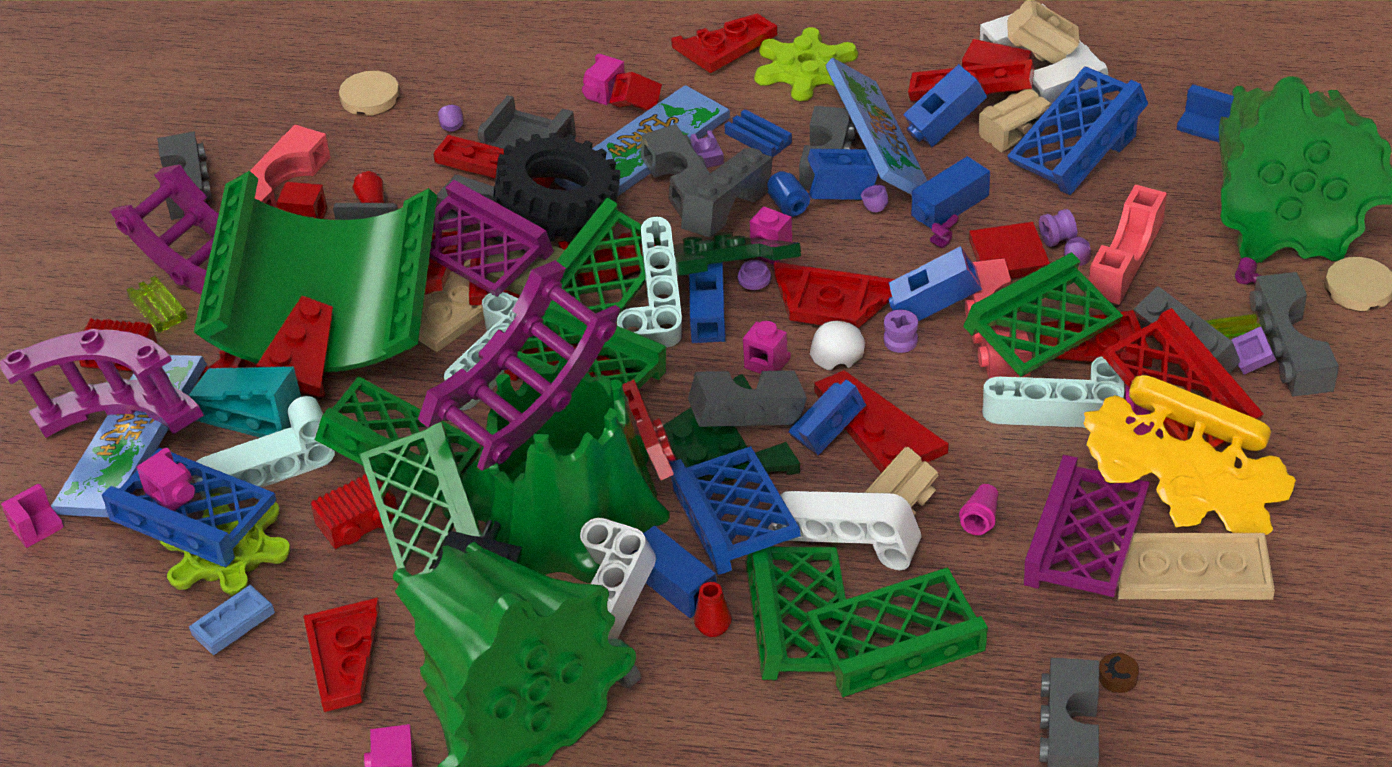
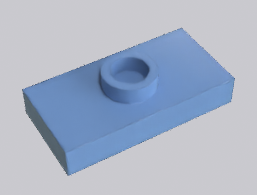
M249 585L190 625L189 629L191 635L214 656L273 615L275 611L273 604L252 585Z

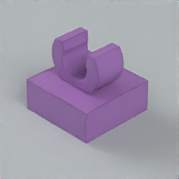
M711 130L707 131L708 137L698 139L696 134L691 135L692 148L697 155L703 157L706 168L724 164L723 152Z

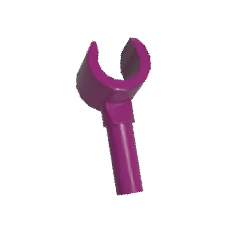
M954 214L942 225L934 223L931 231L935 234L930 237V242L940 248H945L952 239V231L949 229L959 220V217Z
M1242 258L1235 273L1236 281L1240 284H1249L1250 282L1255 284L1256 277L1261 276L1255 273L1257 263L1251 258Z

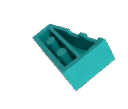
M292 366L208 368L188 396L198 404L204 416L196 421L261 438L291 427L288 408L295 399L301 397L295 369Z

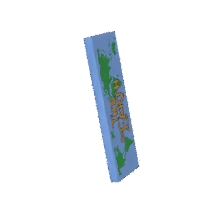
M831 58L826 64V69L880 178L912 195V190L925 183L927 179L877 82L842 62Z
M684 85L592 149L597 151L602 148L607 152L606 160H615V170H620L619 196L651 173L641 158L642 134L676 124L683 135L686 134L689 139L692 134H696L697 138L700 139L707 134V131H712L730 118V110ZM555 178V183L566 190H576L582 187L569 180Z
M170 355L172 361L162 366L172 385L189 395L207 363L203 356ZM133 373L132 377L130 378V380H137V378H136V376L134 375V373ZM136 410L134 414L107 415L51 505L52 509L57 515L109 517L102 494L110 486L119 489L137 471V466L146 461L156 451L168 428L162 423L149 418L142 411Z

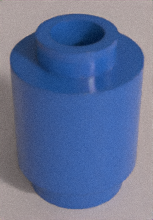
M780 171L772 175L768 180V194L783 214L794 217L806 210L810 203V195L793 174Z

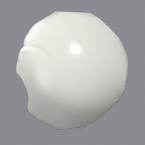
M830 321L821 325L814 334L810 355L816 364L829 371L838 364H845L847 368H850L853 363L863 357L866 342L860 330L853 324L844 321Z

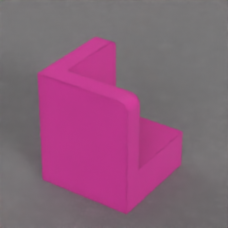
M36 484L1 503L9 527L26 548L64 527L60 517L51 508L45 490L40 484Z

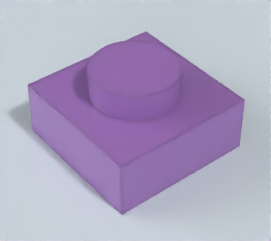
M1258 327L1231 340L1241 361L1238 365L1243 374L1276 361L1262 327Z

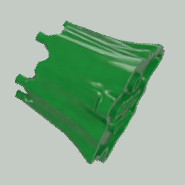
M1288 76L1279 80L1271 91H1263L1257 87L1246 92L1243 86H1236L1232 91L1234 99L1231 104L1229 118H1220L1218 133L1223 171L1220 217L1225 226L1239 231L1237 247L1240 257H1248L1259 263L1274 252L1285 247H1291L1303 259L1314 256H1323L1331 261L1344 259L1350 243L1365 231L1364 219L1366 212L1377 205H1392V165L1390 164L1392 151L1389 142L1378 134L1377 126L1373 119L1362 117L1356 113L1338 90H1329V98L1319 91L1310 94L1306 83L1301 78L1295 76Z
M558 354L559 363L553 368L536 367L532 369L552 383L568 361ZM587 371L571 393L572 397L566 408L560 412L556 411L535 434L514 450L504 463H496L481 471L477 467L484 448L481 447L478 457L464 472L462 478L477 520L485 523L488 520H492V524H494V521L499 522L501 530L496 541L522 547V557L519 564L544 575L564 572L580 581L592 583L600 565L593 560L581 541L580 532L585 523L591 519L604 518L637 528L644 533L653 526H660L668 522L670 512L657 499V490L646 466L650 457L641 435L635 434L623 393L622 382L620 380H610L604 375L594 378ZM500 374L496 377V393L521 413L525 412L541 396L539 392L524 381L520 389L515 391L511 386L508 374ZM490 409L487 416L486 430L493 435L510 423L493 409ZM444 495L441 496L440 501L446 503ZM441 508L443 515L450 520L449 511Z
M472 542L466 547L465 551L467 553L448 545L443 546L440 564L429 573L411 575L404 568L397 569L393 574V580L398 584L395 593L414 617V634L422 645L425 654L424 664L420 667V675L427 684L423 693L441 723L446 741L448 756L437 767H526L532 763L544 766L556 750L563 746L573 745L592 725L600 720L607 707L608 690L616 681L629 673L636 661V653L633 648L623 640L608 638V634L615 623V617L607 609L609 592L603 585L572 583L548 577L488 551L476 542Z

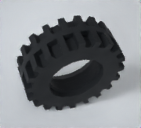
M549 133V138H541L539 134H532L530 141H526L522 137L516 139L515 147L508 144L504 148V155H499L493 193L494 202L545 229L550 241H554L555 236L564 237L566 242H571L606 198L617 202L620 170H615L616 162L614 159L606 160L607 152L601 148L597 151L592 149L593 143L586 140L582 144L575 141L576 136L568 135L567 139L557 138V133ZM554 177L569 180L582 187L576 190L560 191L546 188L537 184L532 179Z

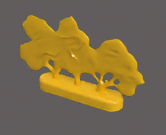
M1137 376L1133 379L1129 390V397L1136 405L1153 413L1136 415L1131 405L1124 398L1116 395L1105 398L1099 410L1084 412L1085 420L1083 424L1091 432L1086 445L1090 449L1091 455L1098 461V469L1105 481L1109 483H1131L1149 473L1157 475L1160 479L1156 488L1157 493L1164 503L1170 505L1169 513L1175 527L1201 524L1202 518L1205 517L1206 513L1215 510L1224 522L1226 530L1232 533H1265V535H1268L1273 531L1270 514L1264 507L1265 503L1289 500L1293 492L1296 479L1294 476L1287 474L1286 466L1282 463L1280 457L1270 455L1259 459L1247 458L1242 448L1250 451L1264 449L1271 434L1269 426L1258 419L1157 378ZM1131 416L1136 419L1135 422L1128 424L1126 423V418ZM1167 417L1194 428L1191 438L1184 441L1170 436L1163 425L1165 418ZM1144 422L1145 425L1150 426V423L1154 422L1155 425L1150 432L1144 435H1137L1134 432V429ZM1159 428L1163 431L1164 437L1162 439L1155 434ZM1203 432L1231 443V445L1223 452L1216 451L1203 439ZM1236 457L1242 460V466L1239 469L1234 466Z

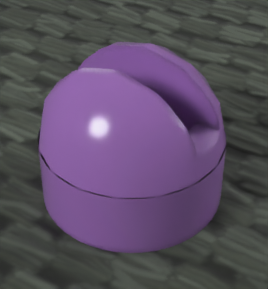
M447 105L439 110V123L444 130L455 132L462 127L463 114L460 107Z
M883 185L870 186L861 193L863 204L871 212H881L888 205V194Z
M1073 237L1067 241L1064 247V256L1072 252L1081 261L1079 266L1087 264L1091 256L1089 242L1082 237Z

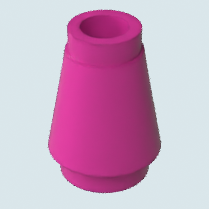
M990 484L980 485L960 509V523L966 532L972 535H983L994 527L999 495L994 486Z

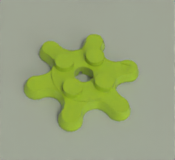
M813 27L805 28L801 36L796 37L792 43H782L775 39H766L761 43L759 54L773 62L758 67L754 75V81L763 86L777 82L787 83L792 87L791 97L794 100L807 101L813 97V90L816 86L829 84L835 87L826 69V64L830 59L834 58L843 64L852 62L858 58V50L855 44L851 42L837 45L822 43L819 30Z
M211 493L210 495H211V497H214V496H219V495H223V494H221V493ZM275 501L233 548L235 558L226 568L160 541L167 550L184 552L182 561L173 566L167 573L169 583L178 590H185L200 579L206 581L220 579L222 590L227 595L233 597L247 587L248 577L246 571L256 569L262 562L280 564L286 561L290 552L289 542L284 538L269 537L264 533V530L278 518L280 511L278 503ZM228 504L213 508L214 515L233 511L228 507ZM208 509L202 510V518L210 516ZM238 521L217 525V529L230 534L238 525Z

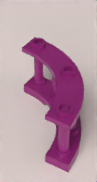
M180 164L163 167L154 174L160 183V188L135 208L130 204L115 207L109 212L115 218L117 228L123 234L128 235L155 264L169 274L176 284L185 285L202 295L206 270L199 266L210 257L219 213L215 212L205 203L207 196L195 185ZM169 197L184 211L185 216L158 237L142 219ZM193 225L199 226L213 238L187 260L169 247Z
M556 260L531 270L526 285L512 309L517 314L505 332L498 329L489 342L480 350L478 356L481 360L468 372L461 368L447 380L427 390L418 420L428 428L442 420H450L484 447L477 465L481 471L496 463H504L512 452L535 434L556 411L560 412L566 408L571 400V393L583 379L605 342L614 335L617 329L615 321L621 309L614 305L594 313L563 290L562 283L560 282L566 268ZM552 300L587 326L576 348L543 324L542 317ZM529 337H537L568 361L552 383L517 357V352ZM509 369L541 394L525 412L521 413L489 388V383L502 370ZM472 399H480L510 424L492 435L461 411L460 408Z
M89 329L87 331L66 334L34 344L23 350H14L5 359L0 361V368L10 384L21 379L36 402L37 407L29 411L45 438L71 425L88 420L90 413L104 410L107 415L134 414L136 410L145 412L149 418L162 423L173 434L204 416L198 404L190 396L172 385L162 366L172 361L170 355L154 341L131 332ZM95 360L108 382L94 385L87 384L73 361ZM113 362L132 370L137 380L123 379ZM59 365L74 391L50 399L34 373Z

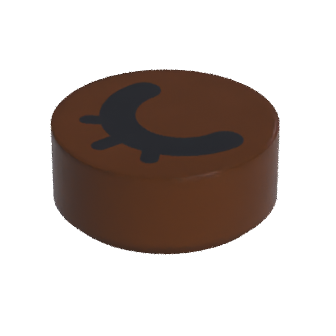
M1111 653L1100 661L1099 681L1103 687L1112 692L1122 693L1136 686L1139 666L1131 656L1124 653Z

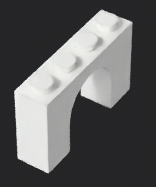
M1010 15L980 24L981 41L1029 50L1024 46H1015L1008 38L1007 20ZM1080 40L1078 47L1069 55L1067 54L1066 58L1052 65L1034 70L1032 90L1051 104L1084 66L1108 75L1105 63L1100 61L1090 51L1089 47ZM1088 78L1080 88L1087 90L1098 86L1096 81Z

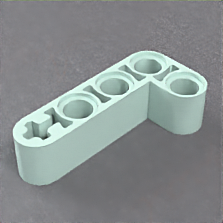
M651 217L644 221L641 226L648 306L625 309L617 318V326L624 329L637 327L639 330L634 333L663 344L667 348L675 346L682 338V314L672 231L666 219ZM654 238H659L660 246H654ZM656 265H664V266H666V267L663 268V269H656V268H654V266H656ZM660 294L669 295L665 299L658 298L657 296ZM662 324L673 325L672 328L668 329L662 328L660 326Z
M502 292L498 297L489 293L483 298L482 308L487 332L445 371L444 381L461 368L468 372L481 360L478 356L480 350L489 342L498 329L505 332L517 314L512 309L518 300L517 297ZM496 378L489 383L491 390L497 385ZM472 399L470 402H468L466 405L460 408V410H467L474 407L480 401V399Z
M1102 356L1092 362L1090 380L993 377L984 384L982 413L987 421L995 424L1086 428L1083 424L1085 420L1084 412L1099 410L1105 398L1114 395L1124 398V381Z
M303 396L295 399L288 408L290 428L205 456L196 462L262 488L327 465L333 459L335 451L314 440L323 412L315 398ZM193 476L195 483L203 481L202 477ZM225 486L210 490V494H227L232 492L230 488ZM205 491L200 492L202 499L206 497Z

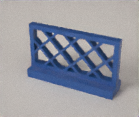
M1084 66L1007 155L1009 161L1056 183L1061 192L1071 195L1148 105L1142 85L1133 80L1126 84ZM1088 78L1097 82L1098 87L1080 91V87ZM1113 91L1120 92L1114 100L1105 102L1104 94ZM1099 96V104L1083 108L1082 100ZM1077 102V110L1061 114V109L1066 104ZM1101 112V115L1095 122L1085 125V116ZM1079 118V127L1063 131V122ZM1058 125V132L1042 136L1041 133L1046 127ZM1082 135L1075 145L1065 146V139ZM1060 141L1061 149L1044 153L1043 145ZM1038 147L1039 155L1029 158L1022 157L1026 150ZM1062 158L1053 171L1046 168L1045 162Z
M751 446L687 468L681 459L670 462L674 475L670 476L673 492L718 575L732 571L730 560L801 536L798 524ZM749 461V465L745 470L733 468L735 465ZM708 474L715 475L711 481L696 479ZM725 477L737 479L733 486L721 484ZM747 482L760 484L757 490L744 488ZM714 493L726 495L722 502L709 500ZM736 498L749 500L745 506L732 504ZM759 502L773 504L768 511L756 508ZM724 514L738 516L734 522L721 520ZM748 518L761 520L757 527L744 525ZM771 523L787 526L775 531L768 529ZM736 535L750 537L746 541L732 544Z
M158 448L150 457L161 451L162 448ZM172 452L171 454L176 464L182 463L188 469L191 476L197 475L203 478V481L191 483V485L194 486L195 493L205 491L206 499L185 503L173 511L160 506L147 494L141 496L133 495L132 493L136 489L143 488L138 471L119 489L110 486L102 494L111 521L225 568L235 558L233 548L276 501L274 492ZM224 486L232 490L231 493L211 497L210 490ZM251 498L260 500L255 506L240 509L239 501ZM234 503L236 510L214 515V507ZM206 509L209 510L210 515L209 517L197 520L187 516L189 513ZM238 521V525L230 534L217 529V525Z

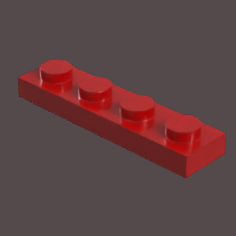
M1032 59L963 67L979 81L986 94L1032 89L1035 70ZM954 68L913 72L908 89L910 101L921 99Z
M447 135L433 155L435 163L496 178L498 157L500 154L504 155V149ZM543 177L533 178L532 180L548 188L555 178Z

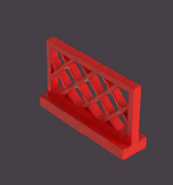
M1172 308L1161 313L1157 321L1105 349L1102 357L1129 388L1135 377L1150 376L1169 384L1182 386L1184 390L1191 392V389L1199 390L1208 400L1260 420L1264 415ZM1153 335L1163 347L1162 351L1144 347L1145 338ZM1122 351L1136 354V366L1123 363L1117 354ZM1143 357L1161 360V372L1143 368ZM1168 362L1178 364L1185 372V378L1167 374ZM1167 417L1163 422L1169 435L1178 440H1188V431H1194V428ZM1203 432V435H1206L1205 441L1215 450L1228 443L1218 438L1213 440L1214 436Z

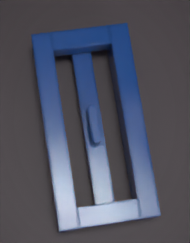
M746 109L741 112V117L738 115L733 117V123L728 121L724 124L726 135L751 148L760 150L762 154L772 157L792 143V133Z

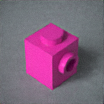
M410 724L370 729L371 752L364 753L365 767H416V748Z

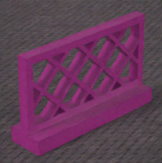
M453 180L445 187L448 196L435 210L433 226L435 239L431 241L429 256L432 260L498 297L538 257L546 260L554 252L545 229L456 180ZM450 209L458 212V218L442 221V217ZM477 223L480 225V231L464 233V226ZM458 227V235L442 238V230ZM499 236L503 238L502 244L487 246L488 238ZM481 240V248L464 251V243ZM458 244V252L442 254V247ZM522 249L527 251L521 258L510 260L511 251ZM504 253V261L487 264V256ZM481 257V265L469 268L464 266V260ZM504 271V275L495 284L487 280L488 273Z
M1063 455L1025 558L1024 586L1039 589L1041 581L1114 597L1147 498L1150 482L1138 479L1131 483H1109L1105 481L1100 471L1078 467L1077 457ZM1082 481L1098 484L1101 489L1086 494L1080 485ZM1128 490L1137 492L1138 495L1123 502L1116 493ZM1108 497L1115 505L1100 511L1094 502ZM1086 506L1092 515L1077 520L1071 511ZM1122 514L1129 522L1114 528L1107 519ZM1099 523L1106 532L1091 538L1085 528ZM1076 532L1083 542L1068 547L1062 540V537ZM1113 540L1120 550L1105 556L1098 546ZM1090 550L1097 559L1082 565L1075 555ZM1065 559L1074 568L1067 572L1051 569L1053 564ZM1105 568L1111 578L1109 582L1093 579L1089 573Z

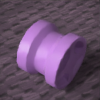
M1070 210L1058 211L1055 216L1050 214L1040 216V233L1048 247L1058 245L1061 240L1067 242L1071 238L1077 237V225Z
M894 310L888 313L884 318L885 346L897 353L913 350L918 342L916 332L918 329L917 316L907 310Z

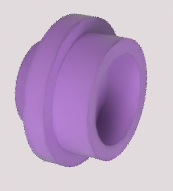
M760 260L745 262L738 272V282L746 289L759 290L766 287L771 281L770 270Z

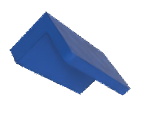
M1192 84L1187 93L1185 112L1178 121L1176 129L1219 142L1220 118H1229L1231 104L1234 99L1233 95Z
M810 149L807 158L815 174L809 192L812 199L862 200V191L875 185L878 176L876 167L867 149Z
M845 380L841 385L834 383L790 428L789 433L794 439L819 455L866 406V403L857 387L848 380Z

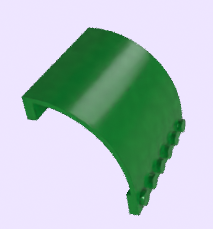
M250 171L225 184L194 327L195 334L227 353L257 364L300 297L305 296L333 306L324 372L346 371L376 364L418 345L437 195L428 188L405 200L403 207L393 212L363 219L329 220L286 212L255 199L259 178Z

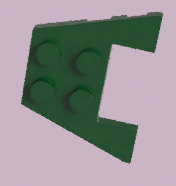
M733 232L715 233L713 235L714 239L703 240L702 237L698 236L683 238V244L673 245L676 271L679 276L708 271V264L759 256L773 261L801 257V246L798 242L733 236Z
M743 374L732 379L737 385L746 389H752ZM691 407L663 425L676 460L681 459L686 468L748 447L735 426L699 427ZM787 442L755 452L768 476L769 472L786 470L787 475L800 473V462ZM749 461L735 465L733 468L745 470L749 465ZM708 474L696 479L711 481L715 475ZM725 477L723 481H731L734 479Z

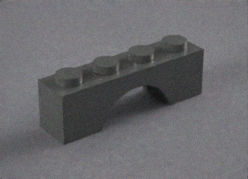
M744 148L684 193L681 229L711 237L726 225L730 209L737 197L751 202L758 201L768 193L767 183L771 177L773 157L762 154L760 150L755 148Z
M1291 272L1257 276L1255 289L1250 292V306L1252 311H1257L1259 326L1262 327L1265 335H1267L1271 349L1278 361L1281 381L1287 383L1292 397L1334 392L1339 366L1329 343L1306 337L1292 326L1303 319L1307 298L1298 273Z

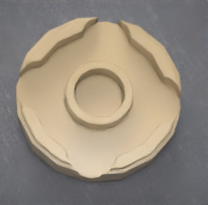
M364 71L347 78L339 89L340 102L343 108L356 115L357 111L364 112L365 116L384 113L397 103L396 98L400 96L399 84L396 78L389 73L381 71Z
M1348 257L1336 261L1328 269L1325 288L1326 291L1328 290L1331 293V298L1335 303L1347 309L1370 311V307L1379 305V309L1386 306L1392 300V272L1384 264L1376 260L1364 257Z

